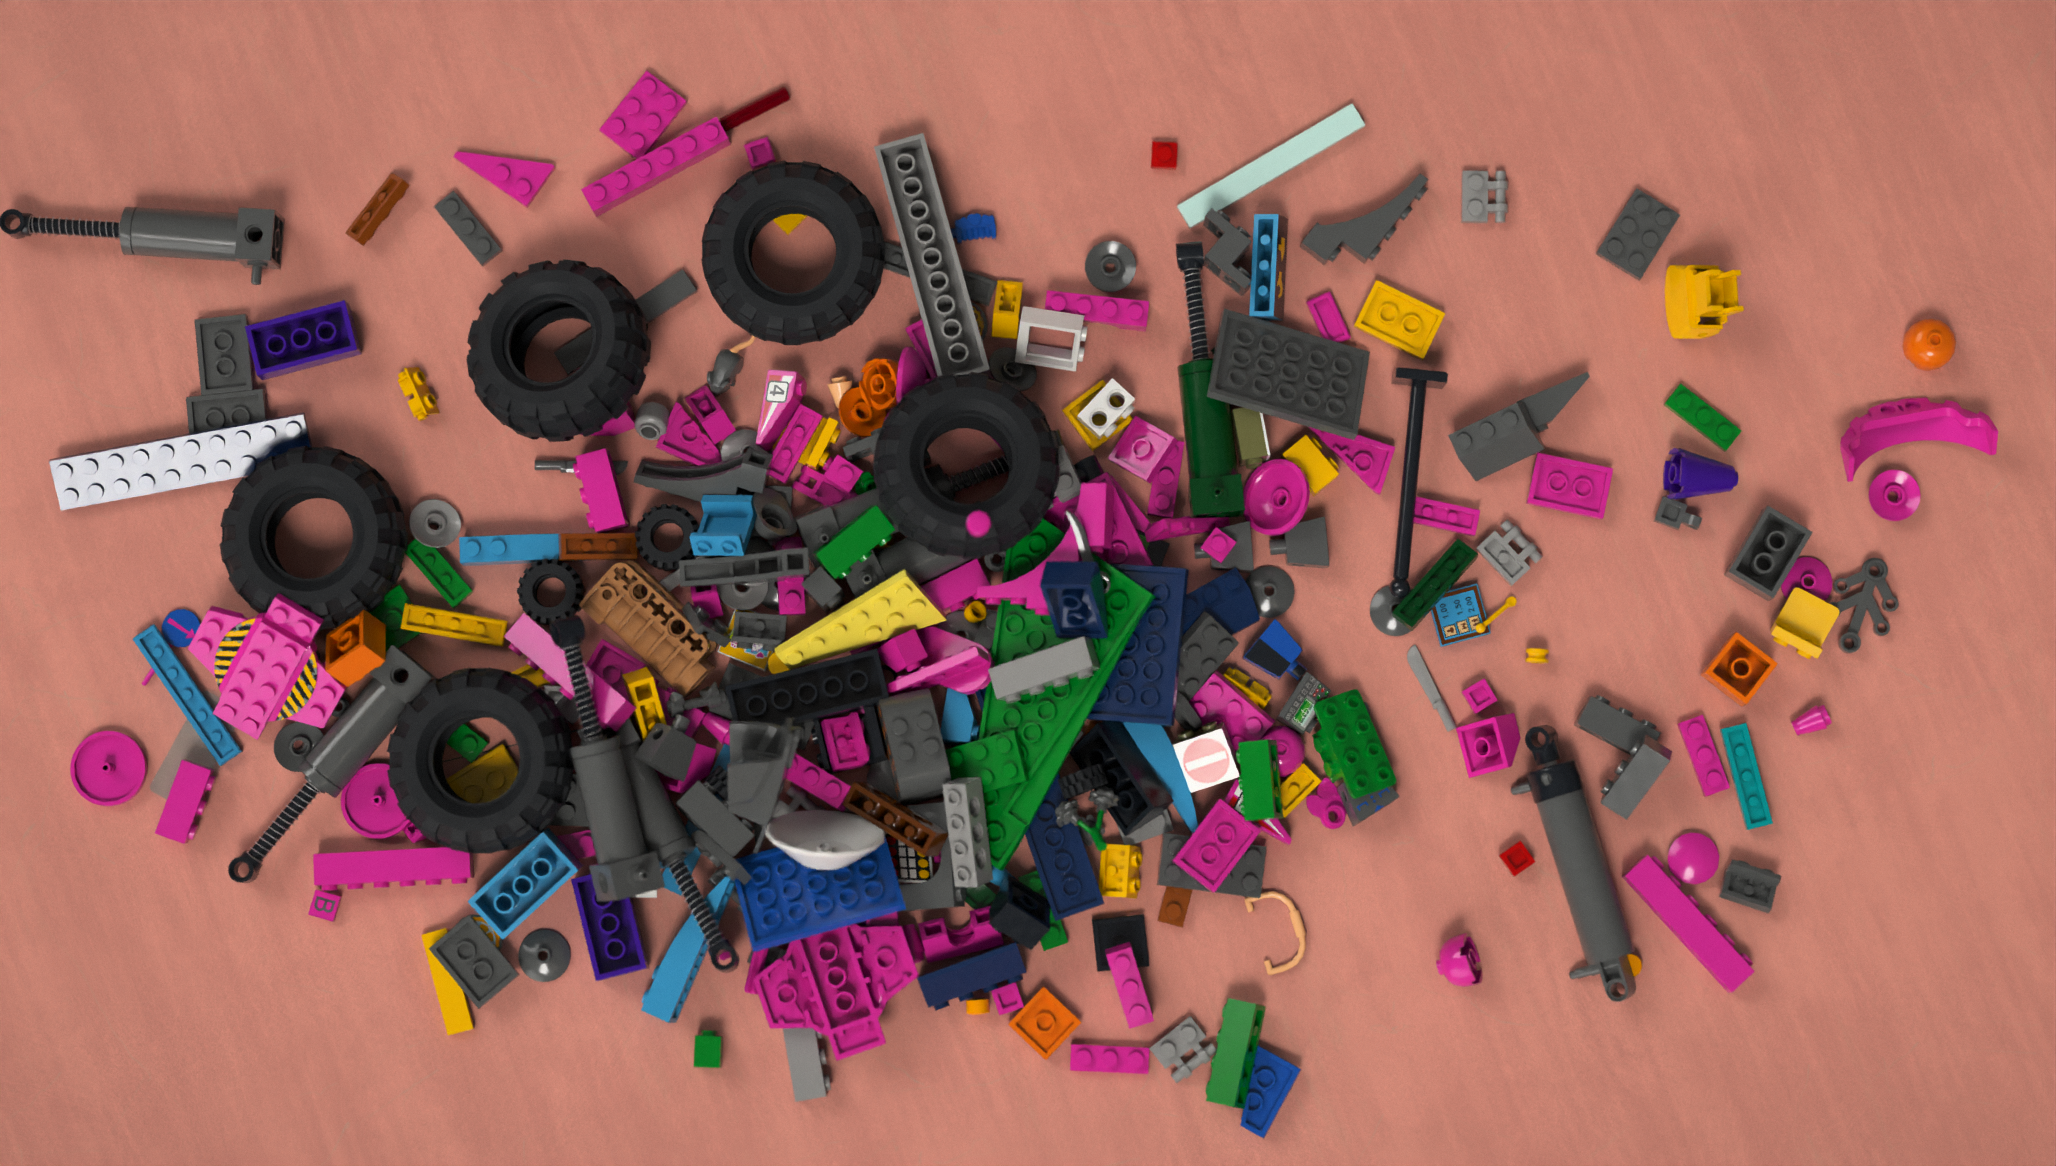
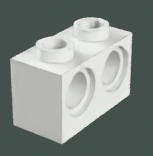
M1112 378L1077 415V419L1099 440L1104 435L1108 438L1118 427L1115 423L1121 417L1126 419L1134 411L1135 407L1133 404L1135 403V398ZM1115 395L1121 396L1124 404L1118 408L1113 407L1109 402L1110 398ZM1094 415H1104L1107 422L1103 426L1094 425L1092 422Z

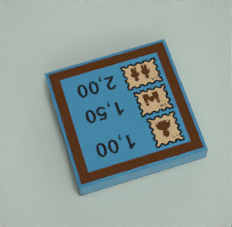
M1477 584L1448 591L1430 611L1440 647L1491 634L1489 625L1486 626L1483 633L1476 631V625L1483 623L1487 619Z

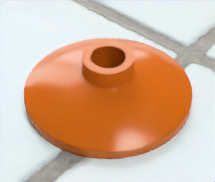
M859 387L848 390L842 396L839 403L840 419L851 433L860 437H870V432L882 427L886 417V410H877L875 407L868 406L861 397ZM856 411L861 414V418L857 415Z

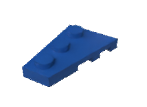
M1258 1046L1240 1126L1265 1138L1301 1069Z

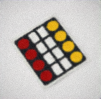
M885 832L898 882L923 883L933 877L931 856L920 854Z

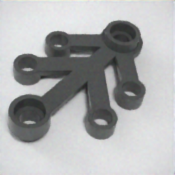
M1879 558L1867 560L1863 564L1861 572L1846 579L1839 578L1833 583V590L1837 594H1844L1851 586L1865 581L1861 592L1837 603H1830L1836 606L1840 613L1857 605L1847 633L1843 634L1838 641L1839 648L1844 653H1853L1860 648L1861 639L1858 633L1866 610H1868L1874 623L1873 632L1877 636H1884L1890 631V625L1884 620L1872 595L1875 585L1883 598L1881 606L1884 611H1895L1899 606V602L1892 595L1885 581L1888 567ZM1871 567L1878 569L1877 576H1873L1870 573ZM1838 582L1845 584L1846 588L1844 591H1840L1837 588ZM1888 599L1894 602L1893 609H1889L1886 606ZM1878 624L1885 625L1886 630L1884 633L1878 631ZM1845 639L1852 640L1853 646L1851 648L1845 646Z

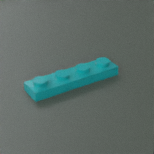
M1744 723L1720 729L1746 830L1773 824L1747 724Z

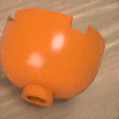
M1925 319L1918 321L1909 328L1904 335L1902 346L1905 357L1916 368L1931 371L1941 368L1950 361L1955 353L1956 339L1954 332L1946 323L1936 319Z
M876 358L868 361L862 368L861 373L864 374L863 381H859L861 397L868 406L875 407L877 410H886L897 405L896 383L899 364L897 361Z

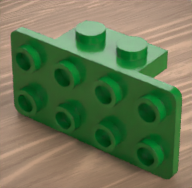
M1353 689L1314 704L1313 709L1322 729L1312 735L1316 751L1321 755L1324 762V771L1330 777L1332 783L1343 779L1353 799L1393 786L1397 781L1360 692Z

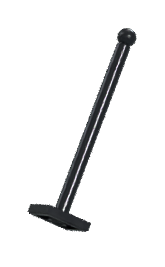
M1398 367L1392 374L1391 384L1411 386L1393 570L1394 579L1389 586L1390 593L1396 598H1403L1410 591V584L1407 579L1409 577L1426 387L1443 389L1448 379L1447 372Z

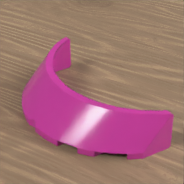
M1909 398L1879 404L1870 408L1868 413L1861 418L1856 416L1850 422V427L1844 436L1841 437L1840 449L1847 482L1853 481L1859 466L1871 455L1887 447L1905 442L1923 440L1947 441L1970 446L1989 455H1995L1997 452L1998 429L1985 413L1979 411L1976 414L1961 408L1957 402L1945 400V403L1941 404L1931 403L1928 398Z

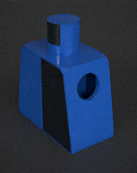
M1276 619L1273 620L1243 657L1244 661L1278 680L1287 672L1298 681L1307 670L1305 666L1296 660L1303 650Z

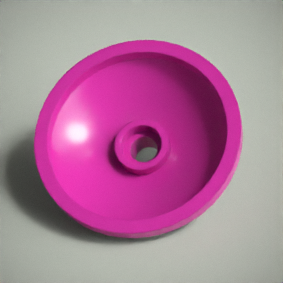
M905 347L899 359L896 383L897 404L906 393L917 385L921 386L932 381L928 379L926 366L913 347Z
M1274 459L1263 463L1251 474L1243 491L1244 516L1247 522L1250 521V526L1254 530L1265 535L1276 536L1288 532L1298 524L1307 509L1310 496L1309 483L1304 471L1291 461Z

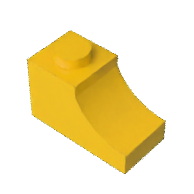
M997 281L992 337L1017 339L1023 282Z

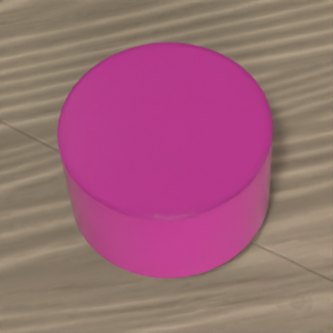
M982 511L971 513L966 522L967 531L975 537L986 535L991 525L989 516Z

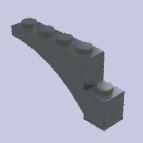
M1420 173L1396 198L1364 216L1330 225H1320L1317 222L1302 241L1300 247L1323 265L1328 260L1333 262L1342 251L1338 248L1339 246L1343 247L1364 264L1368 259L1373 261L1382 249L1379 247L1382 240L1385 238L1388 241L1397 230L1394 227L1399 219L1404 221L1413 208L1410 207V204L1416 198L1419 201L1428 190L1425 187L1428 179Z
M748 448L746 453L735 458L700 466H673L642 460L635 473L634 483L662 490L673 495L690 498L701 502L703 495H739L740 488L762 494L769 478L773 455Z
M808 548L781 549L744 556L680 560V587L784 581V578L809 577Z

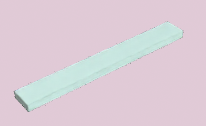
M1350 104L1177 205V209L1191 229L1204 221L1206 214L1211 208L1216 212L1218 210L1222 211L1365 127V123L1354 105Z

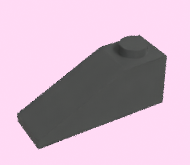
M1586 372L1517 401L1525 403L1538 433L1548 429L1547 424L1558 415L1590 377L1589 373Z

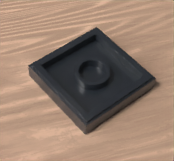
M1144 914L1092 920L1097 972L1111 970L1105 949L1127 942L1131 944L1137 967L1149 966Z

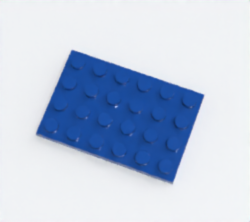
M886 837L884 843L875 850L846 867L834 870H819L806 867L779 847L735 859L751 876V879L745 885L737 878L734 881L753 952L906 909Z

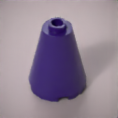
M1681 448L1671 449L1668 453L1672 455L1671 460L1665 461L1663 487L1664 490H1669L1670 494L1666 495L1669 499H1682L1729 492L1738 483V472L1735 471L1733 466Z

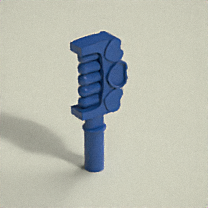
M978 213L969 214L967 219L962 217L960 220H956L955 228H950L952 236L957 239L958 244H962V241H967V239L970 241L973 238L978 240L979 237L984 239L985 237L991 238L992 236V240L996 239V226L994 216L983 215L981 217Z

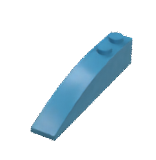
M559 534L459 537L460 563L463 566L540 563L543 559L559 560ZM559 560V561H560V562H570V561H593V560Z
M1121 722L1174 800L1172 804L1191 834H1193L1198 827L1195 808L1176 752L1163 729L1167 725Z
M727 876L704 898V901L707 902V907L710 908V913L713 914V919L716 920L717 926L735 887V881H732ZM693 914L690 915L673 940L661 965L655 968L652 975L654 980L652 986L646 990L642 998L643 1006L641 1010L667 1023L677 1022L709 948L707 940L703 938L704 934L700 932L701 928L697 926L698 922L694 920L695 916Z

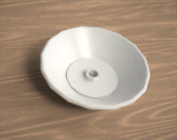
M829 810L796 811L778 816L767 824L765 833L774 845L800 864L819 870H834L846 867L875 850L885 840V831L863 817Z

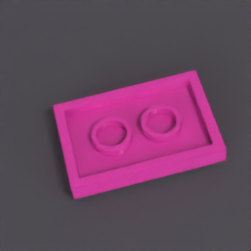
M646 70L599 130L632 157L638 159L651 150L686 106L687 101Z
M1537 453L1526 504L1602 520L1604 518L1613 468Z
M1217 670L1189 701V704L1201 719L1202 726L1212 721H1216L1217 724L1225 723L1235 752L1239 749L1238 742L1259 740L1275 722L1272 717Z
M1218 799L1172 862L1209 891L1215 893L1261 830L1250 821H1245L1241 814L1223 800Z

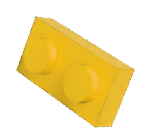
M1304 763L1280 785L1284 818L1321 782Z

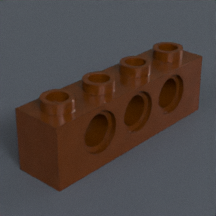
M853 782L842 804L924 856H938L949 835L942 828L867 782Z

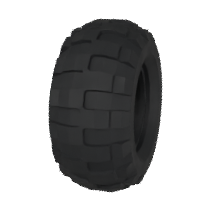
M780 161L769 163L763 168L747 172L738 178L735 184L725 193L721 194L713 206L707 224H705L702 237L701 260L704 277L712 296L721 310L734 324L740 326L750 335L764 341L777 342L783 345H802L815 341L821 342L836 336L838 332L852 325L864 314L871 300L875 298L881 284L885 265V244L882 228L875 209L851 180L839 172L822 167L821 164L807 161ZM788 214H801L816 219L829 230L836 244V258L828 276L813 289L801 293H784L770 288L757 277L752 264V249L759 232L775 218Z
M563 259V261L559 260L558 264H553L551 261L546 260L528 265L529 270L520 274L513 272L501 280L503 285L493 295L488 293L480 304L479 310L481 313L477 320H473L467 341L471 347V350H468L469 354L466 359L469 377L474 382L475 393L482 404L503 425L513 429L519 435L530 439L541 437L549 442L571 441L575 435L582 434L584 437L601 431L603 429L602 425L613 417L617 420L629 408L627 403L633 394L638 395L646 378L644 366H647L648 362H650L651 341L647 335V320L643 310L629 290L615 276L600 267L592 268L585 262ZM569 318L581 319L590 323L593 334L591 350L586 361L575 373L560 381L548 383L536 382L527 378L525 371L526 352L530 342L541 329L557 320Z
M970 372V374L953 375V373L934 377L932 381L924 385H917L903 396L894 409H891L882 424L876 441L873 461L874 482L879 494V501L886 515L891 517L898 530L911 542L915 541L926 547L927 551L944 557L945 555L962 557L963 559H979L982 556L993 553L999 554L1014 547L1020 540L1030 535L1041 523L1051 506L1058 486L1060 473L1059 447L1055 433L1051 430L1046 420L1045 413L1035 401H1030L1022 394L1020 388L1006 380L1001 382L988 377V374ZM969 428L991 436L1002 448L1008 462V481L1001 491L992 498L976 504L956 503L940 495L930 484L923 463L927 449L940 435L954 429ZM975 511L986 513L991 521L989 531L982 537L972 536L966 528L969 515Z
M307 446L290 448L285 453L277 456L271 455L256 465L257 468L245 479L242 478L232 491L234 495L228 508L224 509L220 525L222 527V542L220 543L222 562L227 568L230 576L229 580L236 592L258 613H267L274 598L279 593L322 618L324 621L318 631L338 627L348 619L355 618L363 610L372 612L385 600L384 596L392 585H396L403 569L404 553L407 551L408 533L406 532L404 522L405 514L399 498H397L389 483L376 469L359 457L348 454L343 450L326 446L323 448ZM314 498L334 500L345 509L352 524L353 541L346 559L336 570L319 578L303 579L288 574L279 562L275 549V535L281 519L292 507L305 500Z
M489 667L456 670L447 676L434 679L422 687L421 692L411 702H407L399 714V721L394 733L390 735L387 750L390 755L389 769L387 770L390 788H393L398 800L397 805L406 819L410 820L420 830L421 834L433 842L452 850L466 853H493L510 850L527 843V840L543 832L554 821V816L560 807L565 804L572 788L570 783L573 770H575L574 758H572L570 748L573 747L570 736L572 733L566 718L555 705V701L543 689L537 687L526 678L505 670ZM478 718H492L502 723L514 736L520 753L519 770L511 787L504 794L489 802L472 804L459 797L447 783L443 770L444 749L451 735L463 724Z

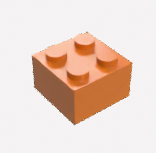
M366 610L361 611L355 618L348 619L326 635L325 671L347 687L356 681H360L366 674L380 667L386 661V625Z
M1735 632L1727 639L1701 673V676L1742 707L1747 705L1778 663L1738 632Z

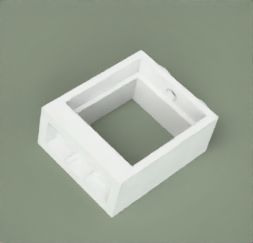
M1023 306L1015 362L1076 372L1077 362H1083L1085 347L1080 346L1081 341H1086L1088 326H1083L1084 315ZM1031 326L1075 333L1073 350L1030 344Z

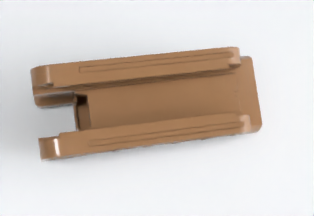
M630 560L614 564L579 604L599 625L606 624L684 698L692 694L716 668L707 659L716 650L718 644L711 640L709 642L706 633L703 632L699 635L693 630L685 614L680 611L685 605L637 561ZM644 585L648 590L647 596L643 593ZM681 620L685 623V631L680 627Z

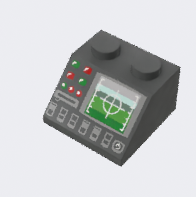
M1306 672L1276 720L1295 730L1301 736L1305 731L1311 733L1318 722L1314 718L1316 714L1313 706L1321 700L1330 698L1328 695L1331 690Z

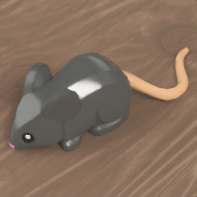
M752 336L746 342L734 346L730 350L723 349L717 355L713 371L707 372V382L715 397H719L730 389V386L735 385L736 374L741 372L744 364V358L737 352L750 346L754 342L755 336Z

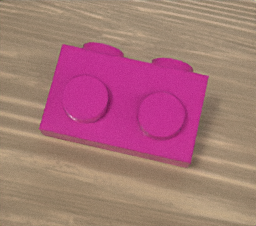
M852 712L846 717L826 719L821 722L832 772L861 768L869 761L870 748L865 743L863 735L864 724L862 719H859L858 712Z

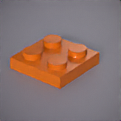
M1043 986L1008 1025L1040 1056L1047 1060L1081 1024V1021Z

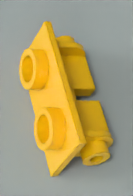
M419 367L404 368L405 371L398 374L399 379L397 381L405 397L411 394L414 395V398L407 401L414 418L422 421L428 418L427 415L439 414L437 401L429 391L424 373Z
M1229 667L1223 675L1262 710L1272 697L1268 693L1269 690L1256 681L1252 683L1250 688L1245 684L1250 677L1236 668L1233 670Z

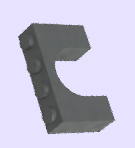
M945 802L906 806L948 832ZM949 835L941 849V863L937 873L930 880L923 883L899 885L906 908L901 911L965 907L966 888L955 887Z

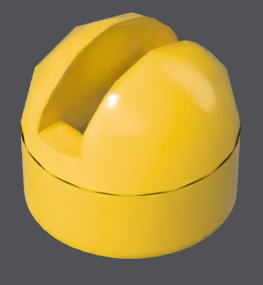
M979 601L969 603L964 609V617L970 623L980 622L985 619L987 614L985 606Z

